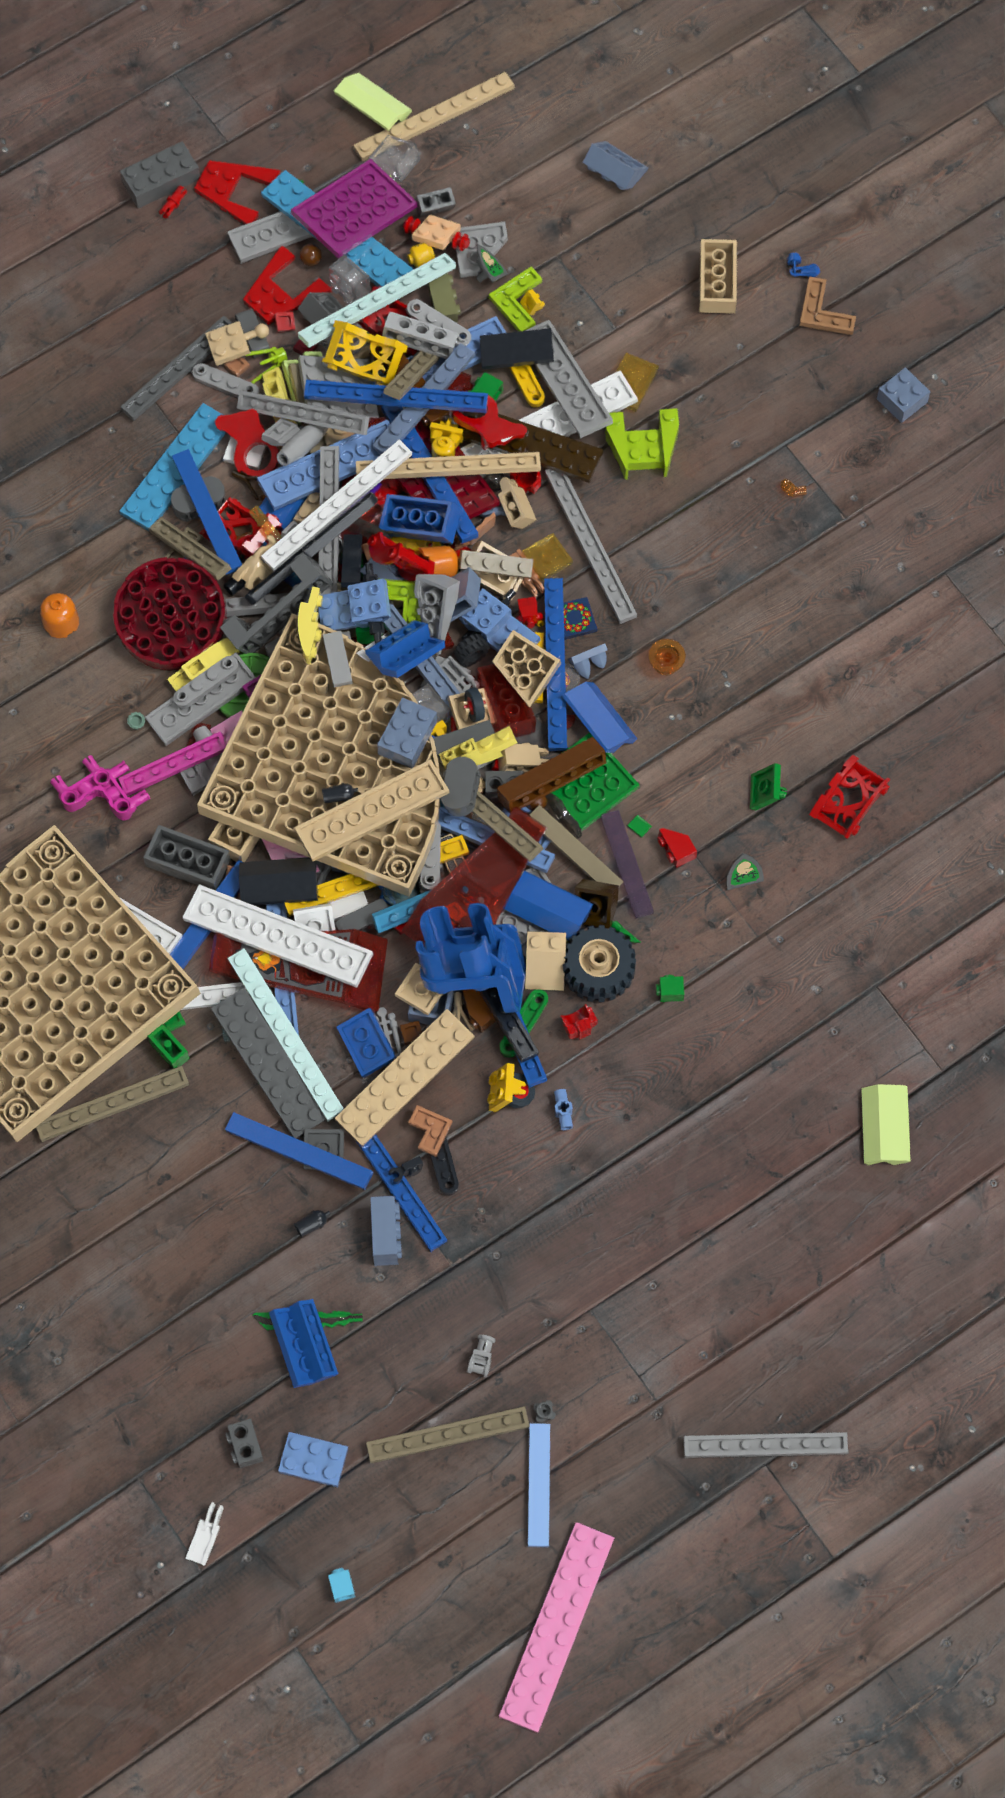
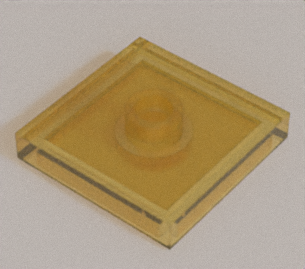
M554 533L522 550L523 555L527 559H533L532 568L539 575L541 581L573 564L572 558Z

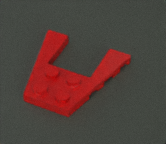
M209 160L195 186V192L212 204L218 205L224 212L227 211L233 215L237 221L249 224L257 220L259 212L229 201L240 178L243 176L268 186L281 174V170Z
M284 246L279 248L243 298V303L250 309L252 308L254 313L268 325L275 322V313L298 310L309 292L332 293V288L318 278L293 299L272 281V278L295 260V255Z

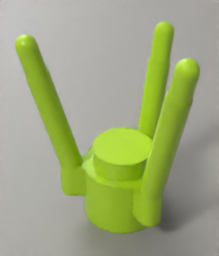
M283 347L251 351V354L245 355L270 353L269 358L261 361L260 365L269 362L274 365L262 374L282 366L283 360H287V354ZM260 374L251 383H256L263 378V375Z

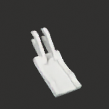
M214 1502L209 1507L206 1520L200 1519L185 1558L204 1566L219 1532L220 1526H218L224 1508L222 1505L219 1506L214 1524L210 1523L215 1508Z

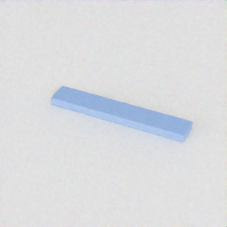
M530 1424L528 1547H549L550 1424Z

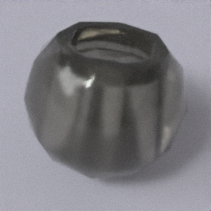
M503 473L484 474L483 479L493 492H498L501 490L499 483L505 476Z

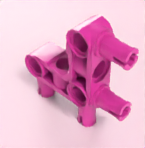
M90 755L88 756L89 761L87 758L82 761L91 773L70 787L65 784L60 775L56 776L57 781L55 778L50 781L59 793L58 798L65 810L69 812L77 811L86 806V803L93 798L101 796L106 799L110 810L118 819L128 820L137 810L136 807L150 800V796L146 793L145 789L131 798L127 797L117 783L116 779L130 771L124 760L111 769H104ZM102 778L107 779L103 783L98 782ZM70 798L75 799V800H74L73 802H71V803H68V802H67V800L70 799ZM121 807H127L125 811H119Z

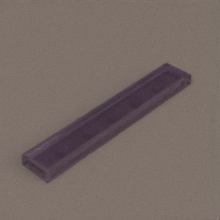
M619 810L602 814L601 820L635 919L654 914Z

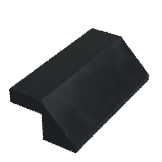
M304 857L239 862L241 901L251 905L318 901L317 861L312 862L311 858Z

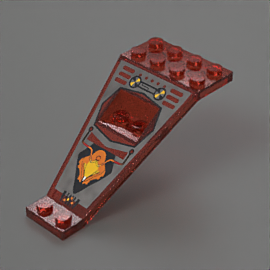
M357 929L321 931L373 952V956L357 988L235 941L219 933L214 935L209 971L239 979L228 958L245 949L267 986L342 1003L362 1010L371 1008L376 1013L379 1011L388 939Z

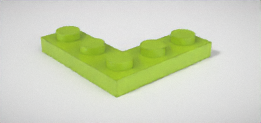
M530 267L489 294V299L517 331H525L536 326V322L516 299L524 295L527 290H531L542 283V278Z
M384 579L387 581L389 599L404 601L403 619L408 624L413 620L421 622V616L417 612L419 608L418 598H415L414 594L415 582Z

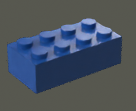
M387 494L379 530L392 537L453 544L461 508L452 501Z

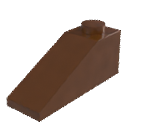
M474 989L461 990L470 1026L474 1030L478 1029L481 1033L496 1022V1019L479 991Z

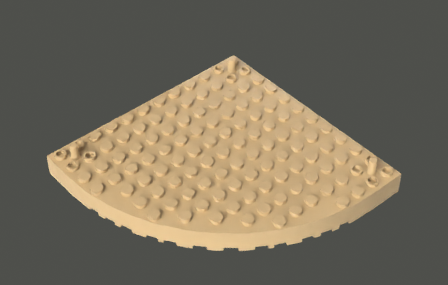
M292 613L197 807L199 814L310 858L294 827L345 802L325 804L322 794L323 788L339 785L343 782L348 783L353 788H358V791L354 792L352 797L354 798L411 769L379 755L377 744L402 697L417 704L418 702L402 680L383 675L371 660L367 661L356 654L362 649H367L360 643H355L344 634H342L353 684L334 687L323 634L337 631L318 623L319 630L322 631L321 639L315 645L317 647L316 657L312 658L311 664H307L300 646L298 615ZM430 735L414 767L431 759L439 772L435 742L432 735ZM440 798L317 859V861L410 897L434 841L439 820Z
M55 825L24 848L6 864V868L0 873V1123L16 1142L21 1140L147 1038L161 1024H164L201 994L193 980Z

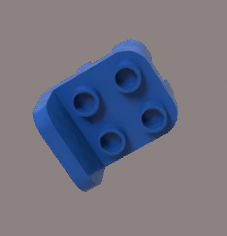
M482 903L468 905V913L473 927L453 928L448 910L444 906L433 907L425 911L420 919L425 946L422 941H416L415 946L421 964L420 976L424 987L437 994L467 989L483 991L491 987H497L504 1012H520L526 978V962L516 927L511 924L493 925L489 908Z

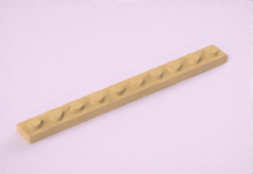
M504 72L392 126L389 131L384 130L355 144L354 150L363 162L514 89V84L507 73Z
M539 452L409 458L384 479L541 471ZM374 460L356 461V476Z

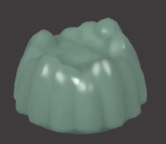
M134 712L128 716L127 723L130 728L138 730L144 726L145 717L140 712Z

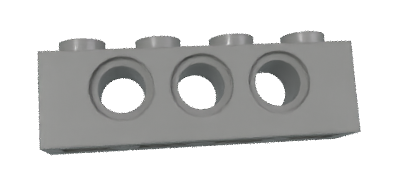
M389 312L382 334L383 337L398 340L410 348L445 359L454 351L459 335L458 332L393 312Z

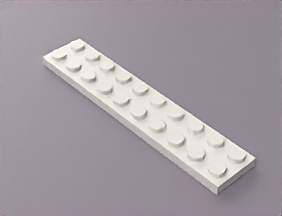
M621 371L591 384L608 413L618 412L638 402L637 396ZM558 402L550 404L519 420L566 437L576 432ZM475 443L461 448L466 456L503 454L489 448L483 450L480 445ZM480 474V475L482 476V478H484V477H486V476H488V475H490V474Z
M202 885L198 886L182 917L184 921L356 988L373 956L371 950Z

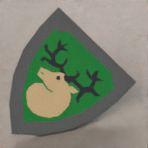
M476 244L479 258L476 262L483 271L477 276L479 282L489 277L493 283L508 275L506 269L490 251Z
M742 853L729 868L726 879L727 890L763 882L762 867L752 856Z

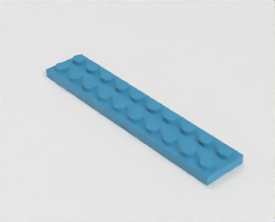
M284 170L261 192V196L315 237L291 214V209L316 193ZM373 237L340 257L378 287L385 286L414 270Z

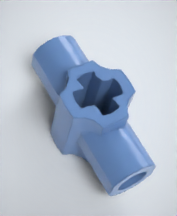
M566 1089L554 1091L556 1101L555 1117L559 1118L561 1130H570L573 1128L571 1119L572 1103L568 1101ZM561 1107H565L566 1112H562Z

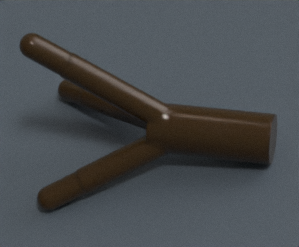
M233 470L232 476L244 481L254 498L258 500L259 497L249 482L250 480L257 481L258 476H249L238 472V470Z

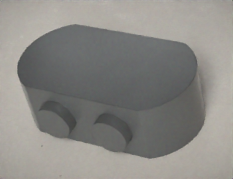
M208 476L202 478L218 510L226 500L224 485L216 477ZM183 484L175 489L171 496L175 516L186 522L198 518V513L185 485Z
M468 757L454 758L447 764L446 771L443 772L442 779L449 789V794L441 797L440 800L447 812L456 817L466 816L475 808L481 774L475 762Z

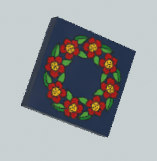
M587 597L563 603L564 640L597 632V626Z

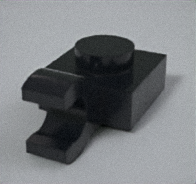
M416 1157L403 1163L398 1168L389 1170V1176L393 1174L399 1176L393 1180L394 1185L401 1183L403 1176L410 1175L412 1177L421 1172L423 1167L421 1157Z

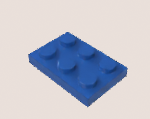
M371 1008L364 1010L337 1026L363 1078L397 1058Z

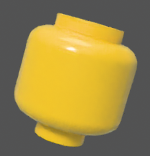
M421 243L410 248V254L407 255L410 265L413 264L415 268H418L435 259V255L431 246Z
M440 436L433 441L432 457L455 456V443L451 438Z

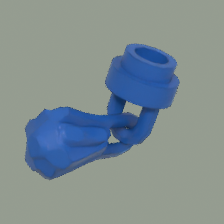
M790 253L788 255L787 264L793 265V268L790 269L792 276L817 277L819 275L820 268L816 264L796 267V265L801 264V257L798 253Z

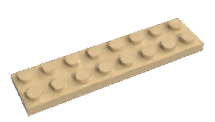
M430 759L294 827L313 862L449 794V789Z
M446 1009L335 1117V1120L363 1147L475 1036Z

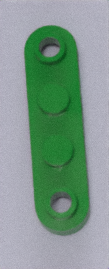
M541 989L532 991L520 1010L529 1034L548 1004V995ZM539 998L542 1002L536 1003L535 1000ZM504 1036L500 1042V1052L504 1057L512 1058L516 1054L513 1049L511 1051L506 1050V1047L511 1045L506 1036Z

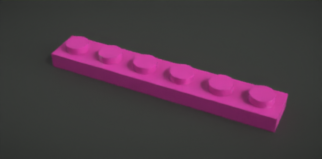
M221 731L120 777L119 781L124 793L127 796L132 795L223 753L227 745Z

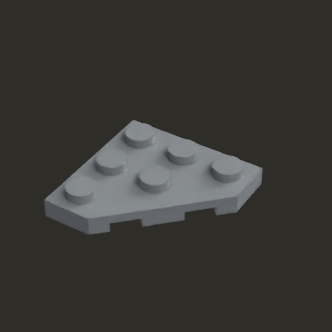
M505 222L461 227L459 232H461L462 236L468 234L470 244L464 251H460L459 246L455 249L460 278L478 276L482 271L476 262L479 259L476 244L483 246L495 256L508 241Z

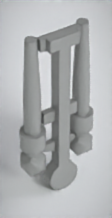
M448 656L439 665L441 669L445 667L456 679L454 682L447 675L460 693H464L471 686L479 688V682L475 681V678L469 675L451 656ZM450 661L461 672V677L448 665Z
M380 1007L377 1010V1015L382 1019L379 1024L383 1025L384 1033L390 1045L389 1035L393 1034L398 1052L395 1055L398 1057L402 1051L397 1030L398 1025L397 1021H395L396 1016L394 1013H389V1020H386L387 1010L384 1007ZM388 1023L390 1024V1029H392V1030H389V1031H388V1028H387V1024H388Z

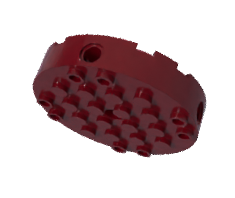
M163 557L140 565L125 578L124 583L118 589L115 596L113 619L116 631L124 647L135 659L155 669L179 670L189 660L221 641L224 632L220 627L227 619V607L219 584L204 567L184 558ZM169 611H174V613L172 614V616H171V615H166V614H167Z

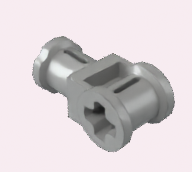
M478 1335L477 1349H474L473 1355H471L467 1373L475 1372L488 1377L492 1357L490 1351L492 1344L495 1343V1338L487 1335Z

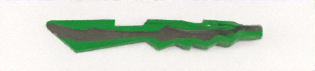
M332 1311V1313L318 1312L323 1328L325 1326L330 1328L337 1325L346 1326L350 1322L363 1321V1313L351 1314L350 1312ZM269 1312L253 1314V1317L267 1331L274 1329Z

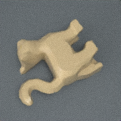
M272 535L266 537L269 541L268 544L258 548L232 576L238 582L241 578L245 580V587L249 590H252L273 572L261 559V555L276 544L275 538Z

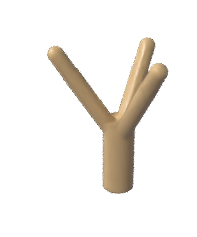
M456 992L454 993V1010L452 1014L459 1021L461 1014L470 1031H473L462 1009V993Z

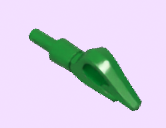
M618 921L612 922L611 927L615 928L617 932H622L630 937V942L641 943Z

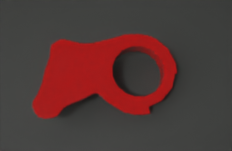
M489 395L486 414L481 418H469L460 411L452 410L451 413L455 423L481 435V448L483 450H487L488 447L493 448L498 445H506L513 439L524 438L527 432V428L523 424H515L499 418L497 403Z
M252 408L231 415H220L216 418V427L221 431L227 432L238 442L234 455V463L238 472H245L249 476L260 477L278 469L280 463L277 460V454L280 450L278 447L262 440V434L265 430L256 410ZM257 445L268 446L271 451L270 463L262 470H251L247 465L248 452Z

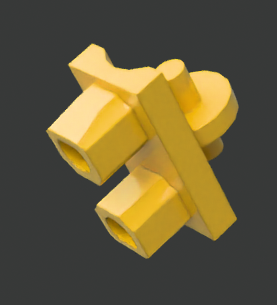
M448 418L447 422L440 421V424L431 422V443L437 437L446 436L454 441L456 449L459 442H463V429L458 428L456 424H452L453 418Z

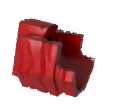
M540 471L510 473V479L515 480L518 487L524 489L525 494L527 491L535 494L541 486Z
M587 1004L574 1013L560 1016L562 1025L570 1039L579 1038L580 1040L591 1035V1029L598 1023L592 1008H588Z

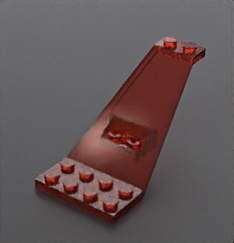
M517 806L509 816L512 821L538 843L548 828ZM493 833L419 902L401 932L415 942L422 941L425 946L420 919L425 911L438 906L447 908L453 928L473 927L468 913V905L480 903L479 897L484 899L483 904L489 908L493 925H495L529 861L498 834ZM464 886L468 888V893L463 891Z

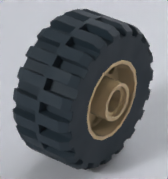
M592 925L588 926L586 931L584 929L577 931V936L572 935L569 943H566L565 963L563 964L564 980L566 984H569V989L572 992L577 991L578 997H588L587 1001L593 1002L594 999H599V1003L605 1002L606 998H609L610 1001L614 1000L617 994L621 996L625 993V988L630 987L635 975L636 954L632 948V943L629 939L625 940V935L622 932L617 934L615 932L616 929L613 927L605 929V925H599V928H594Z

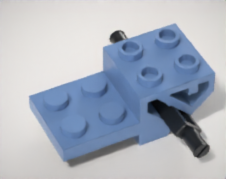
M366 563V575L363 576V583L348 585V590L321 595L323 596L322 606L318 607L320 624L335 631L355 627H369L370 635H374V641L377 644L382 640L381 634L385 633L384 621L391 618L387 581L378 579V575L374 574L373 563Z
M482 588L479 592L477 608L459 617L460 621L468 629L463 635L461 642H464L471 635L480 634L489 647L496 652H499L512 630L535 644L540 641V637L512 616L511 609L507 606L510 604L509 601L516 595L513 589H510L504 597L497 599Z

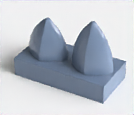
M604 643L568 658V661L581 676L588 679L591 671L588 658L596 666L603 669L607 660L605 651L608 649Z

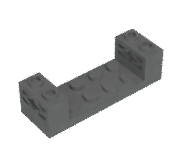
M304 553L293 559L289 566L302 582L296 584L287 596L280 598L278 604L268 609L259 621H255L250 626L235 615L224 621L220 628L237 650L245 654L256 653L287 625L292 613L298 615L300 602L308 603L312 587L320 588V594H322L333 584L332 580L315 560Z

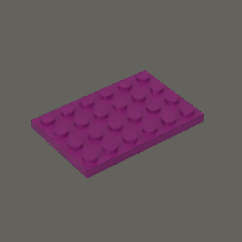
M369 159L292 208L291 214L337 258H340L417 208L418 202L372 159Z

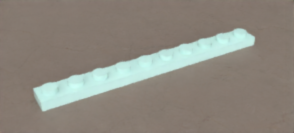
M444 253L299 331L298 337L308 347H311L333 335L335 320L353 324L455 269L456 263Z
M242 949L230 956L228 961L287 1053L327 1121L335 1118L344 1108L245 949Z

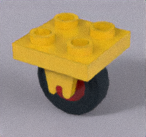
M506 1063L491 1073L489 1077V1085L491 1087L487 1100L489 1111L497 1112L506 1105L513 1108H523L534 1099L535 1086L529 1088L524 1074L514 1073L515 1064Z

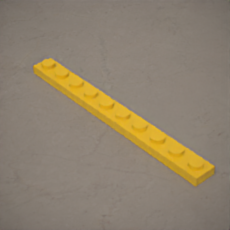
M463 835L440 843V864L469 854ZM348 874L318 885V901L284 903L288 916L291 917L294 915L293 909L328 904L379 885Z

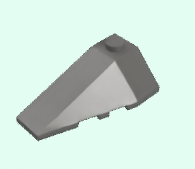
M418 574L416 575L414 590L415 598H418L419 608L417 612L421 616V622L428 623L430 637L444 641L457 602L460 584L459 580L447 575Z

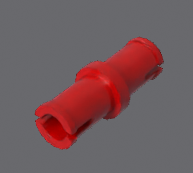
M179 185L174 193L168 196L167 202L159 210L160 215L164 212L163 218L167 219L173 210L179 207L180 201L187 194L186 189L182 192L183 186Z

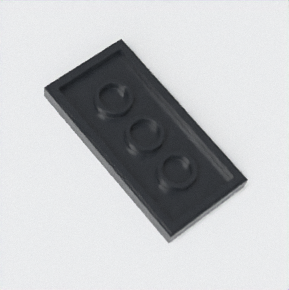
M551 328L480 336L482 370L554 362Z

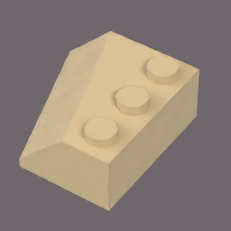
M512 630L492 661L529 708L542 694L561 665L560 659Z

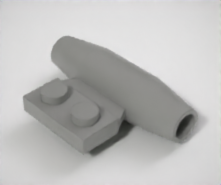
M281 418L262 434V440L276 447L283 446L277 454V460L281 465L287 466L301 459L321 441L328 428L309 424L300 430L297 424Z
M201 726L193 732L196 742L213 735L206 726ZM222 753L180 772L193 796L205 790Z

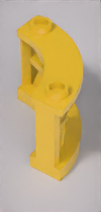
M335 320L333 324L335 329L326 356L322 359V362L328 364L327 368L337 371L339 369L357 377L376 382L375 385L387 386L394 379L403 352L406 353L408 346L395 339L377 334L373 336L366 333V330L348 322ZM343 332V344H340L339 341ZM357 338L359 344L351 346L349 343L354 344L353 339ZM366 341L370 342V351L377 360L368 365L359 366L351 350L360 349L365 345ZM379 346L382 348V351L379 352L380 354H383L382 356H379L375 352L376 347ZM337 347L344 348V351L337 354L343 357L342 361L333 359ZM393 351H394L392 360H391V362H390V361L387 360V359L390 357V355H391V354L393 353ZM349 361L352 368L346 366L345 364H347V362ZM382 363L389 365L386 377L378 375L379 370L385 372L384 366L381 365ZM370 370H373V371H372V374H373V375L368 374V373H365V372L370 371Z

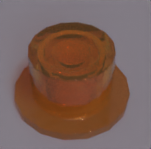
M673 639L658 640L649 650L650 664L661 675H672L682 668L685 663V650L679 642Z

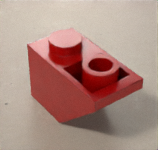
M665 828L659 829L658 843L666 849V856L669 862L674 863L676 868L696 859L697 850L688 835Z

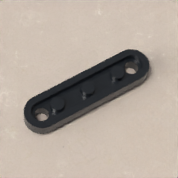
M445 1137L437 1156L431 1155L440 1191L444 1195L450 1196L458 1191L459 1182L447 1137ZM450 1183L453 1186L452 1188L447 1189L445 1185Z

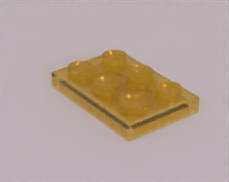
M629 353L625 354L616 372H622L638 398L637 403L626 408L637 412L659 370V366Z

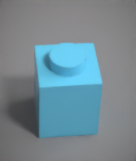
M344 1568L333 1570L332 1574L328 1576L335 1603L354 1598L355 1593L349 1570H344Z

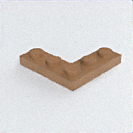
M809 277L800 326L853 335L856 316L821 310L827 280Z

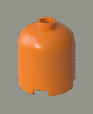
M449 546L420 547L419 551L415 552L416 555L426 561L430 559L435 562L434 574L453 577L458 573L460 557Z
M53 593L43 600L40 607L42 625L50 636L66 638L73 631L77 630L79 615L70 597L62 593Z

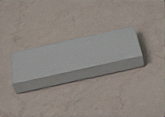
M337 631L323 634L333 686L339 687L353 684L342 632Z

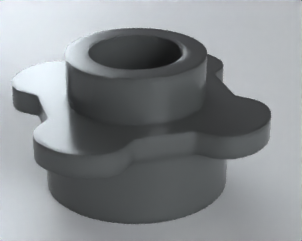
M547 1400L540 1404H534L533 1410L536 1411L537 1422L542 1423L544 1420H553L556 1414L553 1412V1403Z

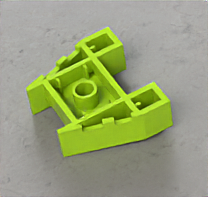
M678 409L659 410V429L625 431L623 412L609 413L613 419V424L605 427L606 441L612 449L614 458H616L624 478L628 479L629 470L663 468L664 477H667L679 431Z

